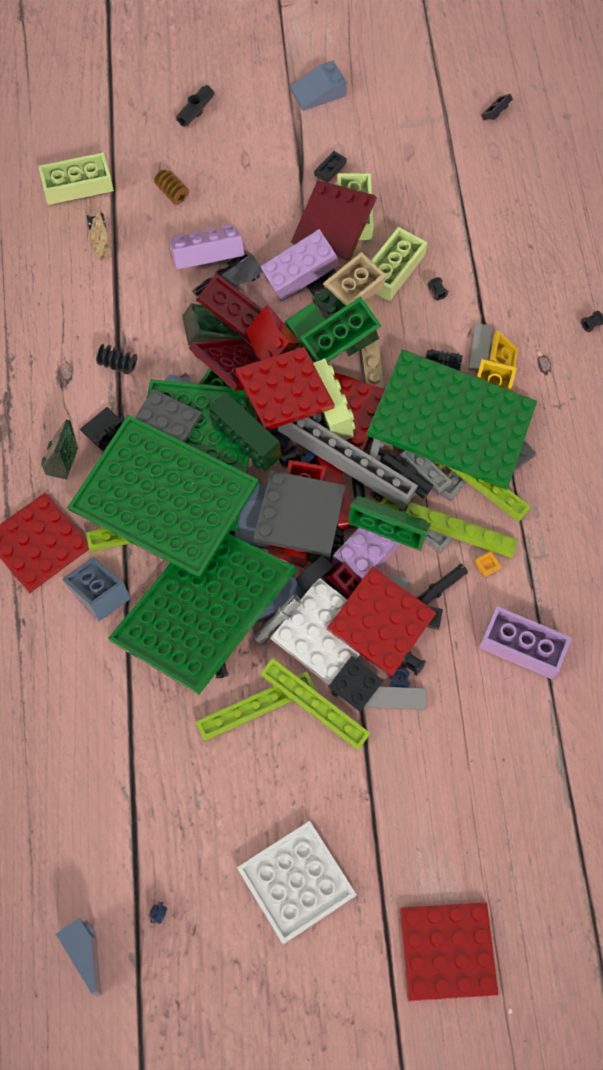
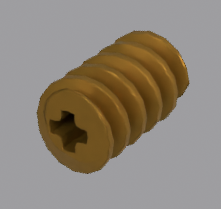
M160 170L156 174L154 183L173 204L178 205L187 198L189 189L181 183L172 171Z

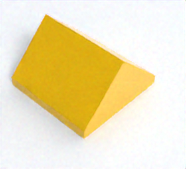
M495 331L489 360L516 367L518 348L500 331Z
M482 359L477 378L511 391L517 367Z

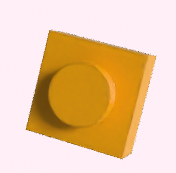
M491 551L474 560L475 566L484 578L501 569V565Z

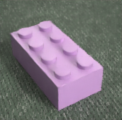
M232 224L224 225L223 228L219 229L208 228L204 232L193 231L189 235L184 236L180 234L174 235L168 239L172 260L176 269L245 256L242 236L236 226Z
M318 229L260 267L280 300L283 301L339 266L340 262L320 229Z
M358 528L333 555L332 565L346 562L362 581L372 566L379 570L401 544Z
M497 606L479 648L554 680L560 671L572 637Z

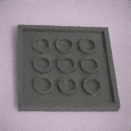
M270 471L253 538L254 542L330 557L346 485Z

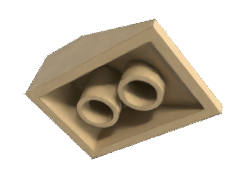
M361 252L326 280L323 285L347 306L360 296L363 300L372 297L384 286L386 274Z

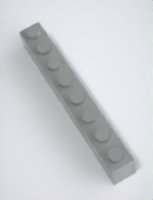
M309 417L278 427L279 432L402 509L406 508L416 492L418 485Z

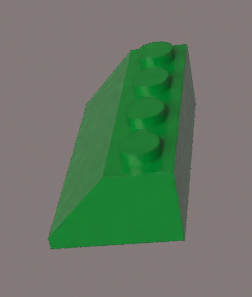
M360 296L302 335L300 340L315 362L326 359L328 363L380 328L381 324Z
M357 496L350 506L348 524L418 551L422 550L431 523H428L425 519L415 518L407 512L394 510L386 504H378L367 497Z

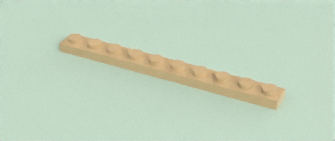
M372 298L364 300L374 314ZM377 340L361 349L364 381L384 388ZM384 443L383 450H379L378 454L392 453L393 446Z

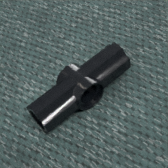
M208 85L202 86L196 94L188 97V103L176 116V121L181 126H188L195 117L202 115L203 108L214 97V91Z
M389 452L380 461L418 485L415 494L422 499L426 498L434 485L420 476L413 465L402 463Z

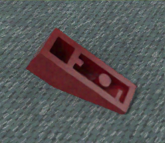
M346 562L336 563L323 576L347 600L361 582V579Z

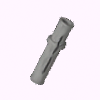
M293 594L283 606H279L277 612L254 634L255 640L259 644H263L286 619L289 620L292 617L291 614L302 604L301 599Z

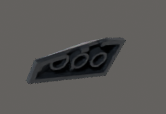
M244 250L245 256L231 259L227 262V268L219 269L215 274L217 273L232 286L257 280L260 274L263 273V270L253 254ZM212 277L206 279L193 289V294L199 296L212 280Z

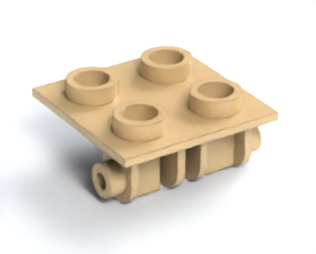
M97 211L95 218H93L91 230L88 232V238L91 240L93 252L99 261L101 256L110 257L112 249L109 245L108 234L100 212Z

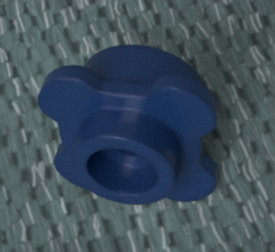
M406 669L396 670L391 677L390 686L409 688V671Z
M158 902L157 905L154 904L149 913V917H151L150 923H162L167 912V907L163 906V902Z

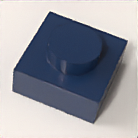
M309 451L301 456L299 462L315 464L317 455Z

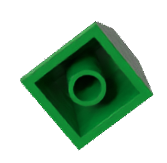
M312 302L285 320V325L299 340L300 346L304 347L300 337L322 323L325 318Z

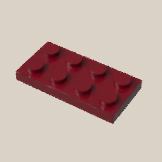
M216 273L196 301L250 342L246 329L263 309Z

